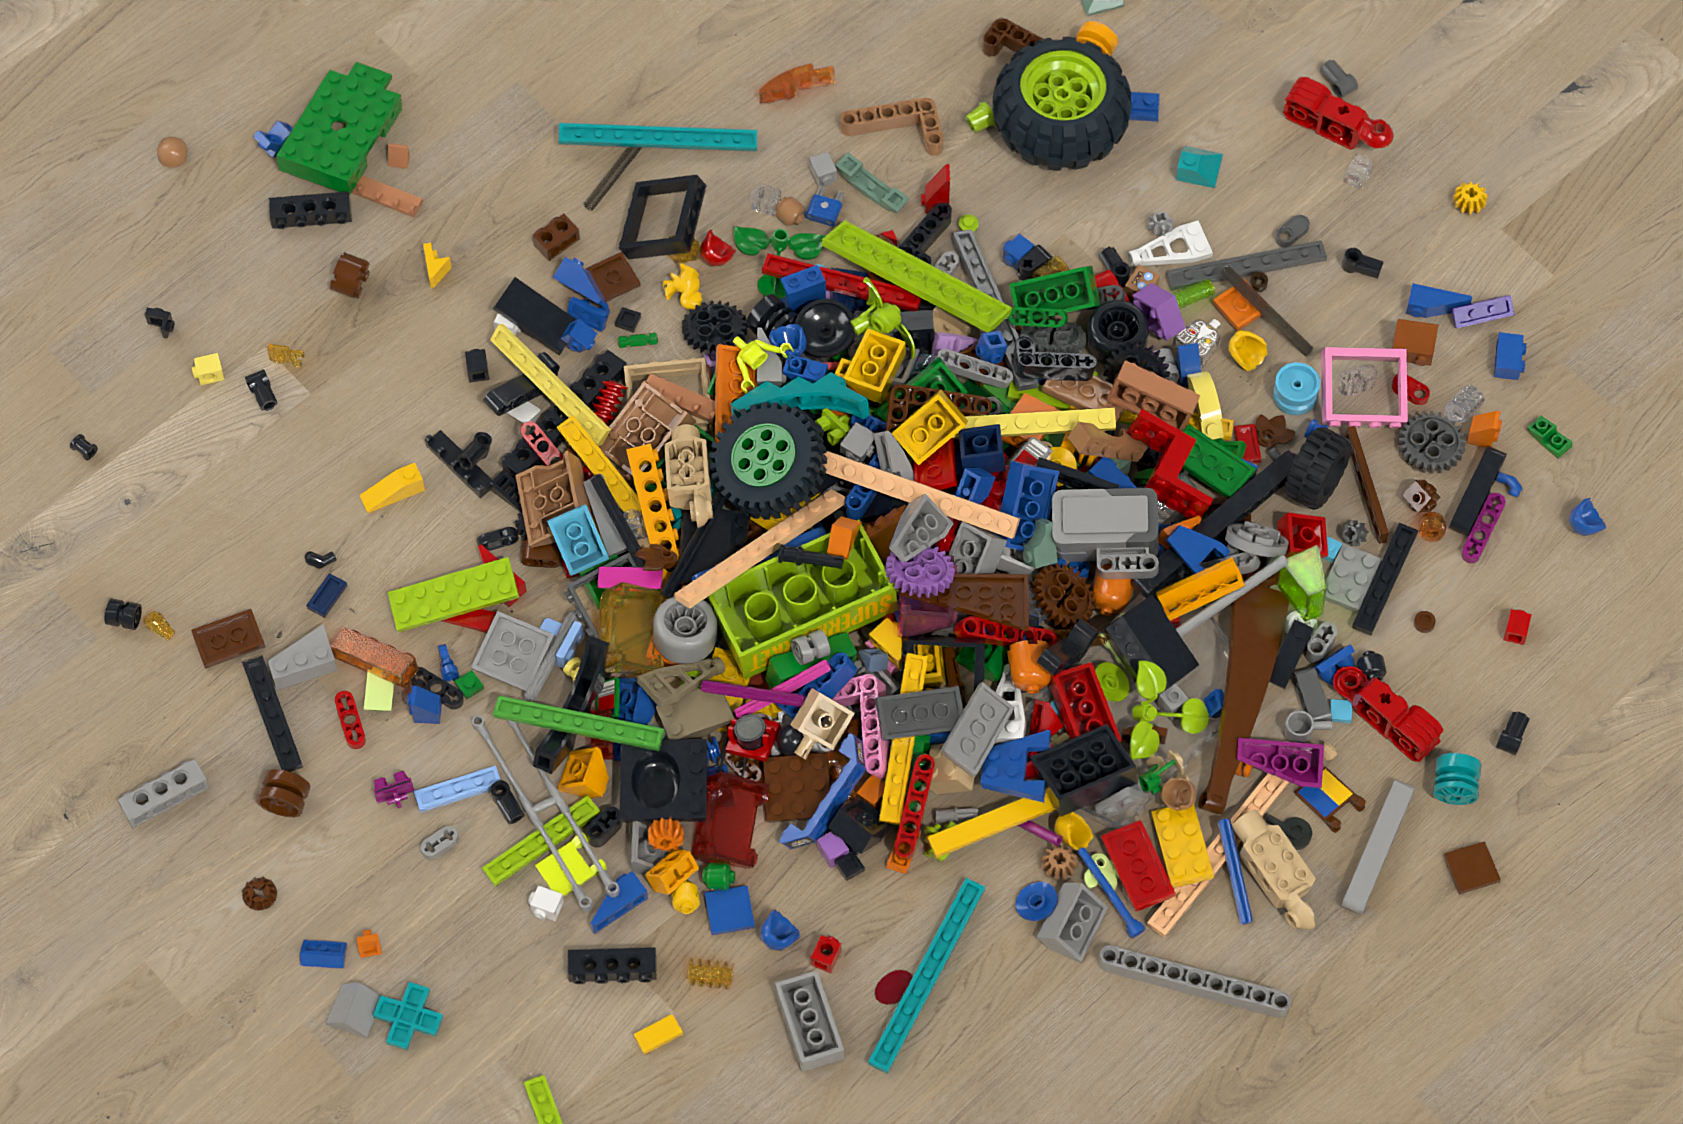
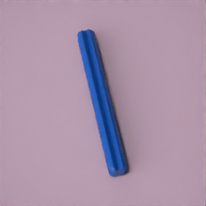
M1222 819L1218 822L1240 923L1249 924L1253 921L1231 820Z

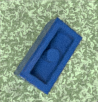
M303 940L300 951L301 966L342 969L345 965L347 943Z

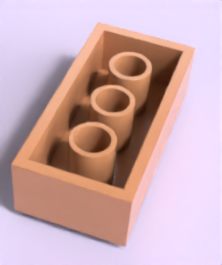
M1125 360L1106 400L1137 415L1144 409L1183 431L1193 414L1200 395Z

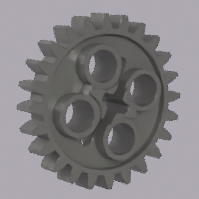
M1067 321L1066 325L1058 328L1023 326L1020 336L1026 335L1034 340L1035 352L1079 353V350H1083V346H1086L1085 329H1081V325L1075 326V322L1068 323Z
M1424 411L1421 417L1414 414L1413 420L1408 418L1407 424H1403L1402 431L1399 433L1398 445H1401L1399 452H1404L1403 459L1409 458L1408 465L1416 464L1415 470L1423 467V473L1430 469L1431 474H1433L1435 469L1442 473L1444 467L1449 471L1451 465L1456 466L1457 460L1461 461L1462 454L1465 451V433L1460 432L1461 426L1455 427L1456 420L1449 422V415L1442 418L1441 412L1437 416H1434L1433 411H1430L1429 416Z

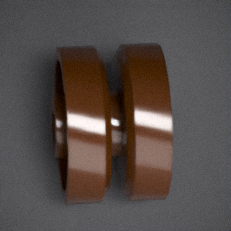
M267 770L262 781L263 788L259 790L256 799L257 804L266 811L279 816L299 817L305 806L304 799L308 797L311 788L310 783L303 777L289 771Z

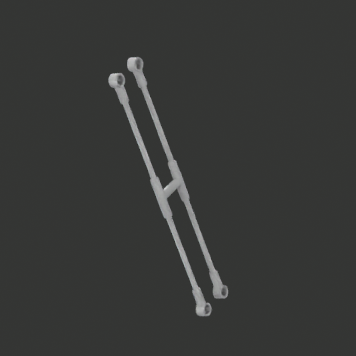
M481 715L474 716L472 718L473 728L479 731L484 741H487L516 790L525 811L536 829H539L571 883L572 890L579 900L580 909L586 912L591 910L593 906L592 900L585 895L580 885L574 880L538 816V813L557 804L562 814L567 817L598 869L599 876L606 886L607 895L609 897L618 896L620 892L618 884L612 881L607 871L601 866L570 814V809L554 782L549 779L545 771L538 769L552 797L532 806L494 745L491 735L485 726L484 718ZM507 720L510 727L515 730L532 761H534L535 753L518 727V722ZM611 888H616L613 892L609 891ZM584 902H589L586 906L582 905Z

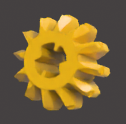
M1471 180L1468 182V185L1462 182L1460 187L1455 189L1453 196L1456 209L1461 208V213L1468 211L1469 215L1473 211L1478 214L1481 209L1485 208L1488 199L1485 187L1479 188V182L1474 185Z

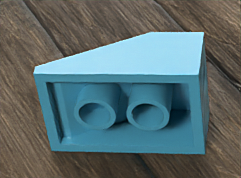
M586 504L547 521L571 576L609 559Z

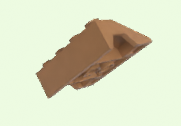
M643 382L609 426L611 429L604 443L598 447L605 456L633 476L626 449L651 443L652 449H657L660 461L665 456L664 444L672 441V431L680 425L688 424L694 426L697 421L688 412L682 410L656 389ZM644 464L641 467V471L649 472L652 466Z
M565 451L563 460L550 466L536 465L515 475L528 543L531 548L556 543L548 525V520L584 504L587 505L592 517L588 495L583 484L585 479L581 460L569 451Z

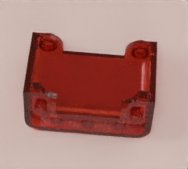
M719 772L707 777V821L696 822L691 850L694 860L707 863H728L732 867L745 869L754 868L758 860V854L755 848H751L757 809L763 803H766L769 797V792L767 791L768 784L725 772Z

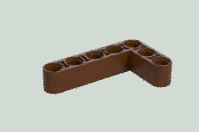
M906 384L895 385L888 398L884 431L893 432L907 419L908 409L918 410L940 390ZM942 390L956 407V402H963L965 404L964 409L957 407L964 417L988 415L991 411L992 403L986 397ZM894 393H902L904 399H897ZM915 396H922L925 402L916 401ZM976 405H983L986 411L980 412L977 410ZM898 412L901 414L902 418L895 419L892 416V413Z

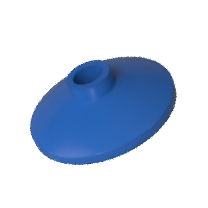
M1046 882L1029 884L1021 890L1016 899L1017 912L1028 921L1042 920L1049 916L1056 908L1058 902L1057 892L1052 885Z

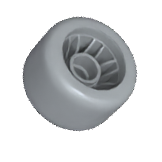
M674 596L659 606L653 621V640L656 649L664 658L673 663L685 664L701 661L711 653L717 638V617L712 607L706 601L702 600L689 609L676 601Z

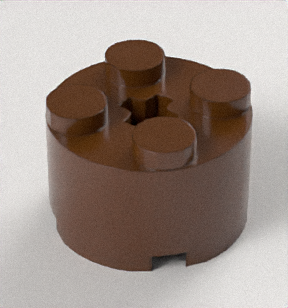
M343 252L334 269L333 274H335L336 280H331L330 290L359 299L363 289L361 284L363 281L366 282L370 274L368 270L370 262Z

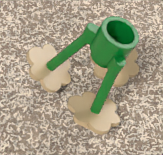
M1168 751L1167 755L1171 761L1165 764L1164 759L1160 756L1151 755L1146 764L1150 769L1139 776L1142 790L1145 793L1151 792L1154 795L1162 791L1163 786L1158 787L1161 783L1160 777H1164L1168 768L1173 765L1180 771L1175 778L1189 780L1188 776L1182 772V764L1184 762L1177 752Z

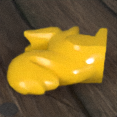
M681 263L679 265L681 269L680 275L670 273L672 280L663 281L666 300H669L676 292L682 293L680 297L681 306L688 310L696 309L695 305L700 306L703 300L702 294L698 292L700 288L699 273L695 269Z

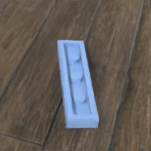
M492 766L416 790L414 795L421 813L491 791L492 784L501 779L497 767Z

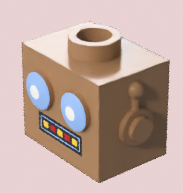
M1138 265L1125 285L1124 291L1127 297L1134 301L1133 295L1147 285L1153 283L1159 286L1160 275Z

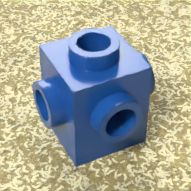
M1001 331L987 332L981 334L975 351L980 360L996 364L1002 361L1008 346Z

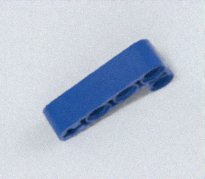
M837 653L828 661L831 670L806 684L798 694L803 695L806 699L813 688L832 699L853 678L857 672V666L846 653ZM776 703L792 720H794L801 708Z

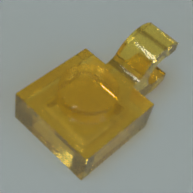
M269 344L267 351L270 361L278 364H290L291 361L295 367H302V361L296 360V358H304V351L290 350L289 346Z

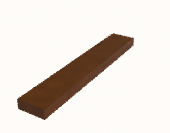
M1351 426L1348 427L1345 436L1352 443L1351 458L1378 543H1387L1389 531L1356 427Z

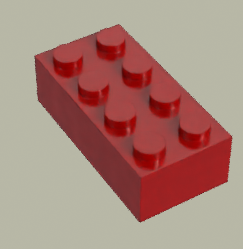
M1092 662L1051 676L1048 685L1067 734L1071 739L1107 724L1121 743V736Z

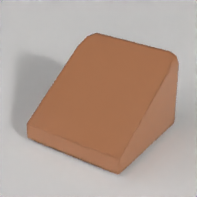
M389 143L388 166L407 168L410 160L408 146Z

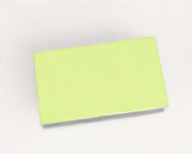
M368 667L364 710H392L396 668Z

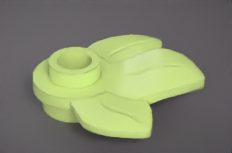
M1101 853L1092 855L1091 857L1096 865L1097 860L1103 863V866L1098 867L1115 891L1117 879L1120 878L1112 861ZM1088 869L1084 875L1087 887L1090 889L1096 885L1100 886Z

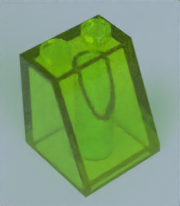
M1316 545L1287 558L1289 564L1280 569L1278 588L1305 622L1317 619L1324 611L1326 583L1320 551Z

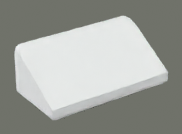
M526 402L507 413L523 423L528 421L536 423L541 409L530 402Z

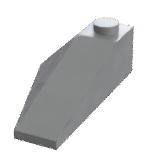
M924 494L910 502L902 513L889 549L904 563L944 538L954 523Z

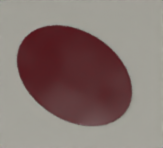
M896 970L886 974L875 988L877 1001L882 1004H894L901 1001L913 978L911 973L905 970Z

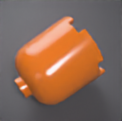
M1104 564L1101 568L1109 570L1112 568V565ZM1096 569L1092 591L1095 594L1091 596V598L1096 600L1093 605L1105 616L1124 612L1128 608L1134 589L1132 581L1134 579H1103L1099 576Z
M1028 640L1010 645V650H1007L1012 683L1017 689L1027 691L1028 694L1038 693L1051 680V674L1037 664L1040 655L1049 647L1047 642L1037 640L1038 644H1028Z

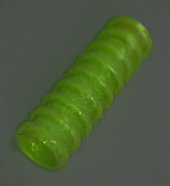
M1207 278L1204 282L1200 281L1199 284H1193V287L1190 285L1188 288H1183L1182 291L1178 290L1176 293L1173 292L1171 294L1176 297L1179 309H1181V306L1184 308L1187 305H1191L1192 302L1196 303L1198 300L1201 301L1203 298H1208L1209 295L1213 296L1215 288L1211 280Z

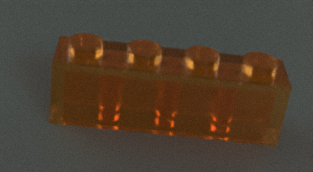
M343 628L331 645L335 659L365 672H370L403 688L407 687L419 670L416 658L412 654L401 652L392 645L382 644L373 637L363 636L356 630Z

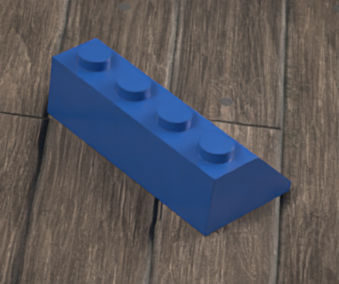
M1011 461L1000 511L1021 519L1013 539L997 534L1007 540L1005 547L1024 550L1023 544L1028 543L1034 534L1035 520L1042 518L1049 520L1052 497L1055 493L1060 471Z

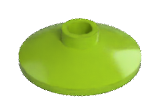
M1104 662L1095 668L1106 700L1120 702L1128 696L1130 689L1129 681L1120 667L1110 662Z

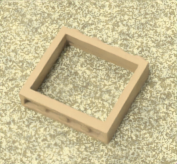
M693 357L687 360L673 359L668 362L653 361L648 364L634 363V365L624 366L626 387H628L626 389L627 402L633 396L632 381L648 379L650 374L660 378L700 374L703 396L710 399V396L707 394L709 387L705 358L695 359ZM693 416L697 421L694 426L697 425L705 432H713V424Z

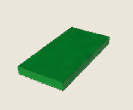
M1190 424L1182 431L1196 439L1182 468L1227 499L1244 487L1256 472V468Z

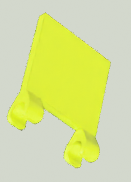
M576 836L571 842L557 851L576 883L581 886L594 876L599 875V871L595 864L589 868L577 851V849L584 846L578 836ZM553 854L535 865L552 891L563 894V897L573 891L571 883ZM599 859L598 861L600 862L603 869L607 870L605 862L602 859Z

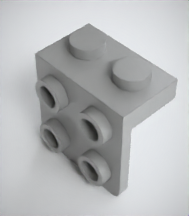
M1139 778L1138 784L1131 787L1128 786L1094 805L1096 813L1112 818L1145 800Z

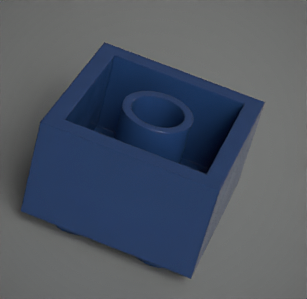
M1000 424L961 429L959 431L963 472L965 468H982L988 473L1006 471Z

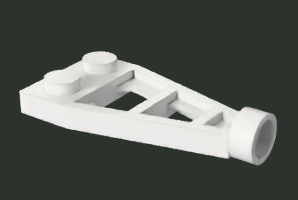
M1199 221L1178 226L1172 232L1166 233L1165 236L1162 235L1139 249L1128 251V259L1132 267L1138 265L1193 263L1211 258L1213 255ZM1178 238H1182L1188 251L1185 253H1174L1169 244ZM1163 246L1167 255L1153 257L1151 250Z
M1009 664L1003 667L1002 678L996 693L1002 697L1003 692H1015V701H1007L1015 707V719L1007 720L995 743H1006L1023 738L1026 732L1021 690L1017 689L1012 683Z

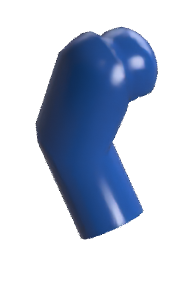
M1499 472L1496 481L1511 487L1509 494L1518 497L1520 491H1522V485L1516 477Z

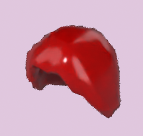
M710 229L701 243L700 257L710 266L721 267L732 259L736 249L723 242Z

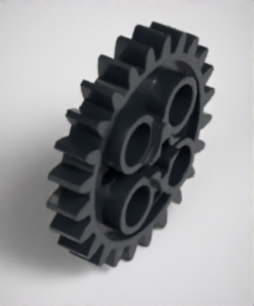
M711 300L710 305H707L705 302H703V307L695 305L696 309H689V314H685V320H682V334L684 340H687V345H693V350L700 348V353L708 350V355L712 351L716 353L718 344L734 346L733 340L736 337H740L745 341V335H747L746 315H742V310H737L736 305L729 307V302L722 305L721 301L718 304H714L713 300Z
M1135 341L1134 346L1127 342L1126 348L1120 344L1118 351L1114 349L1112 351L1113 356H1108L1107 361L1109 363L1104 365V368L1107 370L1104 371L1103 376L1108 377L1105 381L1113 384L1125 360L1129 362L1128 358L1133 357L1137 360L1136 365L1139 366L1142 360L1145 359L1146 363L1143 365V369L1146 370L1147 367H1151L1155 370V374L1167 379L1170 376V372L1165 370L1168 369L1169 364H1163L1166 357H1159L1160 350L1153 352L1154 345L1146 348V342L1142 346H1139L1138 341Z

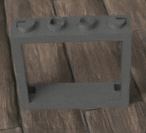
M627 553L602 567H620L626 563L628 567L637 566L630 553ZM598 568L566 585L564 595L569 603L574 604L576 608L574 613L579 622L583 621L586 627L584 629L588 638L594 636L601 639L575 591L597 579L599 576ZM641 589L655 614L662 604L655 589ZM653 629L608 652L606 661L650 639L653 635Z

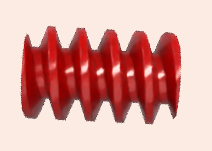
M609 379V381L602 382L606 389H599L603 396H596L600 404H593L592 406L597 410L593 412L603 422L611 425L608 420H615V416L611 412L619 411L614 405H621L622 402L618 397L625 396L621 389H628V387Z

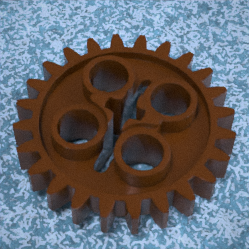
M1056 563L1053 566L1048 565L1046 568L1044 567L1034 577L1036 580L1032 585L1035 588L1031 591L1037 595L1033 600L1039 601L1036 607L1043 609L1041 615L1047 614L1048 621L1054 619L1055 625L1061 623L1062 628L1068 625L1072 629L1080 619H1084L1087 622L1093 615L1092 611L1096 607L1092 604L1096 600L1091 598V596L1095 593L1088 589L1091 587V584H1085L1086 577H1079L1080 571L1074 573L1072 566L1067 570L1066 564L1060 567ZM1071 584L1070 590L1066 593L1065 590L1068 589ZM1062 599V602L1057 607V603Z

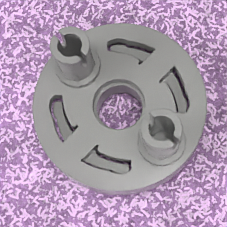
M1245 521L1244 524L1236 523L1229 525L1225 535V540L1228 542L1227 548L1230 550L1227 556L1238 554L1239 549L1248 553L1266 556L1265 567L1286 554L1289 541L1280 534V531L1269 526L1262 527L1263 524Z

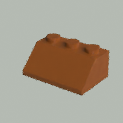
M906 505L893 509L887 515L880 516L876 521L870 524L867 523L863 527L883 565H886L887 557L890 556L891 550L889 546L900 517L907 507Z

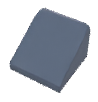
M878 648L859 651V655L868 671L875 672L887 669L888 655Z

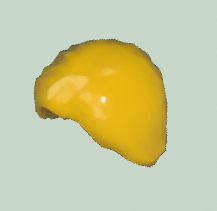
M1237 331L1229 341V353L1246 371L1254 370L1257 365H1260L1268 352L1267 343L1264 339L1250 331Z
M1071 812L1062 817L1059 815L1056 819L1054 830L1056 834L1062 836L1061 842L1075 850H1079L1081 847L1085 849L1088 847V844L1093 839V834L1089 825L1080 815Z

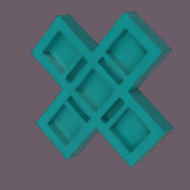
M409 982L402 1001L380 996L373 1017L392 1024L386 1040L387 1045L408 1051L415 1031L434 1037L437 1036L444 1017L441 1013L424 1009L430 994V988Z

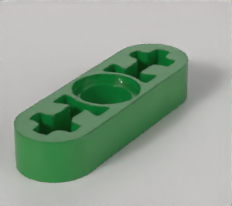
M1012 308L1008 319L1010 323L1017 326L1058 328L1066 325L1068 315L1062 309ZM1019 310L1020 314L1028 315V319L1021 318L1019 319V322H1017V318H1014V314H1017ZM1037 311L1043 314V320L1040 323H1036L1033 320V314ZM1058 312L1059 316L1062 317V321H1059L1057 324L1056 320H1048V316H1057Z

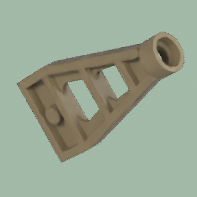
M719 657L711 660L705 659L694 663L652 670L638 676L637 683L662 708L681 700L702 685V681H708L713 676L724 673L725 666ZM697 670L701 675L693 680L686 673ZM678 676L684 684L679 688L673 689L665 678Z

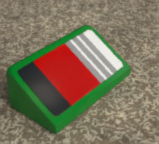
M616 677L604 682L603 690L596 697V715L613 719L619 717V678Z

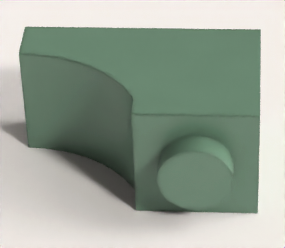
M1043 518L1035 520L1034 534L1028 543L1023 544V559L1026 565L1039 568L1058 563L1056 545L1052 535V521Z

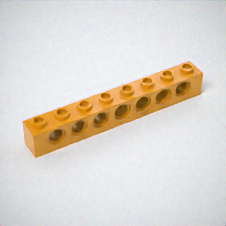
M651 443L626 449L649 543L671 544V551L677 554V562L675 563L677 565L679 548L677 549L676 541L679 540L677 529H672L671 521L674 520L672 509H667L665 501H669L667 489H662L660 481H664L662 469H657L656 461H659L657 449H652ZM650 464L652 468L649 472H642V465ZM648 484H655L657 486L653 492H647L645 489ZM655 503L662 506L658 512L650 510L651 506ZM660 523L667 525L666 530L663 532L655 530L656 526ZM664 568L661 591H663L672 572H668Z

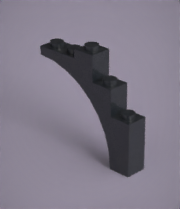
M590 636L587 639L579 670L562 707L563 709L590 714L593 700L604 687L606 677L604 669L610 643L594 636ZM550 729L535 751L533 767L552 774L574 749L577 734Z

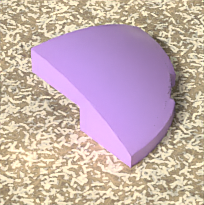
M936 332L931 353V363L935 361L941 349H949L960 353L975 346L978 340L964 335Z

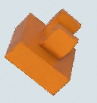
M369 929L363 931V936L356 937L360 958L382 954L378 933L372 934V930Z

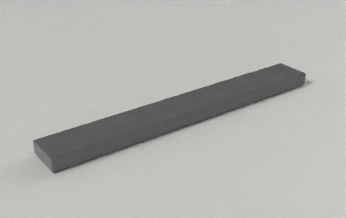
M1321 240L1166 270V277L1170 290L1174 291L1251 276L1255 272L1266 273L1326 261L1327 256Z

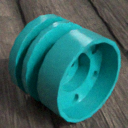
M1447 753L1437 757L1435 775L1437 777L1435 778L1433 789L1434 797L1441 802L1452 805H1468L1476 802L1479 797L1478 790L1480 787L1478 782L1481 776L1482 764L1480 760L1474 756L1462 753Z

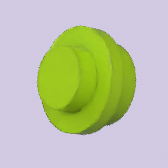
M966 214L959 219V228L962 231L972 229L974 232L979 226V221L974 215Z

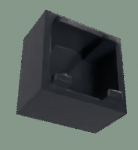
M932 310L901 312V323L910 333L915 349H919L918 356L931 354L934 342ZM896 328L892 330L893 338L904 341Z
M859 796L839 808L828 828L835 836H839L849 844L856 853L862 854L880 843L892 824L880 822V812Z

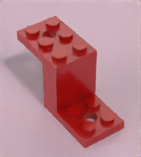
M1142 409L1126 433L1131 435L1133 439L1145 443L1152 450L1162 453L1144 488L1153 489L1157 494L1158 501L1165 504L1169 509L1183 514L1185 518L1190 519L1198 515L1201 517L1212 503L1213 498L1177 478L1196 439Z

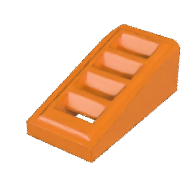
M1198 515L1164 528L1159 535V543L1168 550L1171 546L1166 539L1179 525L1192 530L1200 524L1202 518Z

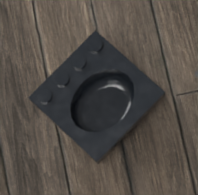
M707 739L662 740L659 751L621 743L620 823L634 821L653 822L654 820L660 821L662 817L667 820L671 818L672 821L678 820L679 822L707 821Z

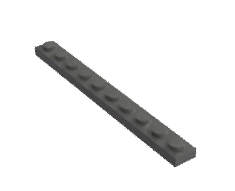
M972 229L953 232V242L972 286L1003 302ZM1007 317L992 332L1001 331L1008 346L1003 357L1013 374L1015 385L1018 391L1038 388L1039 382L1037 379H1023L1015 374L1013 353L1019 336L1014 325L1010 323Z

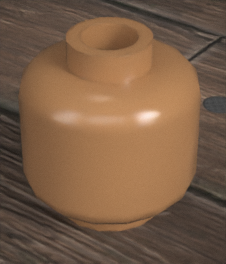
M785 196L775 207L777 210L776 216L787 226H791L794 223L798 225L805 217L803 215L805 207L793 196L788 198Z

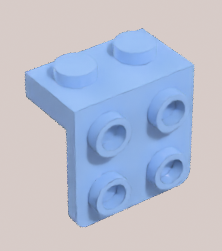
M546 618L540 629L557 636L563 624ZM574 621L556 654V666L564 668L568 661L574 658L575 650L582 643L585 636L582 623Z

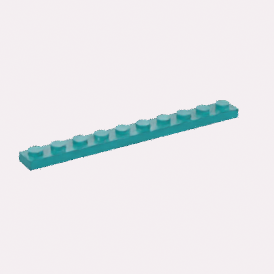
M559 123V144L757 151V130Z
M968 878L964 880L868 1061L869 1066L886 1074L889 1073L985 892V886Z

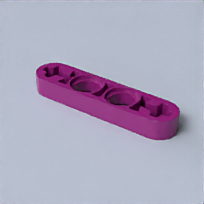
M1492 493L1488 496L1470 532L1461 554L1463 560L1467 563H1476L1480 559L1501 516L1506 500L1500 493ZM1495 500L1499 501V503L1495 507V510H1491L1492 504L1495 502ZM1490 516L1493 522L1487 524L1483 522L1482 517ZM1481 532L1485 535V539L1477 540L1474 534ZM1473 545L1477 546L1472 556L1468 555Z

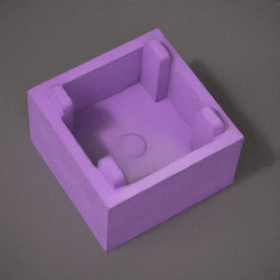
M1151 283L1133 295V304L1139 307L1145 314L1149 324V331L1167 341L1186 328L1176 297L1173 294Z

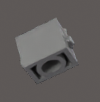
M856 422L840 444V453L847 458L863 463L865 458H870L876 449L874 446L876 444L875 433Z

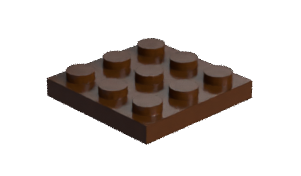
M828 753L808 754L807 759L799 755L771 757L767 759V762H764L768 823L809 820L813 817L818 809V805L830 791Z

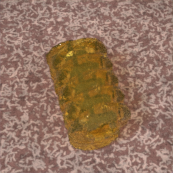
M690 957L687 979H689L691 986H694L698 980L700 987H703L705 982H707V986L711 988L715 982L717 989H720L723 983L726 990L730 989L734 976V962L732 967L728 968L727 961L720 967L718 960H716L714 966H711L709 959H707L705 965H702L700 958L694 964L693 959Z

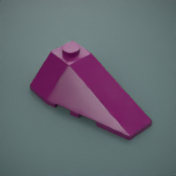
M1238 738L1237 760L1298 786L1322 788L1324 745Z

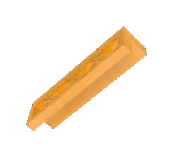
M1233 557L1166 587L1156 592L1166 616L1171 621L1244 587L1245 583L1241 571ZM1238 579V581H1236V582H1234V583H1232V584H1229L1230 582H1232V581Z

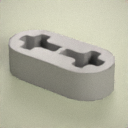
M446 826L425 839L421 844L423 857L428 860H434L455 847L459 841L457 830L454 827ZM445 835H452L453 839H445ZM428 846H430V847H432V848L434 847L435 851H434V852L428 851V850H427V847H428Z

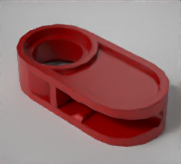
M1398 374L1394 376L1391 385L1393 392L1397 395ZM1407 375V400L1416 405L1426 404L1430 396L1429 388ZM1416 391H1423L1425 397L1417 398L1414 393Z

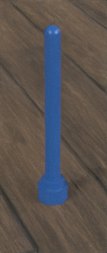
M1083 847L1079 848L1078 854L1126 922L1127 933L1131 939L1140 935L1146 930L1142 922H1138L1137 919L1134 920L1087 850Z

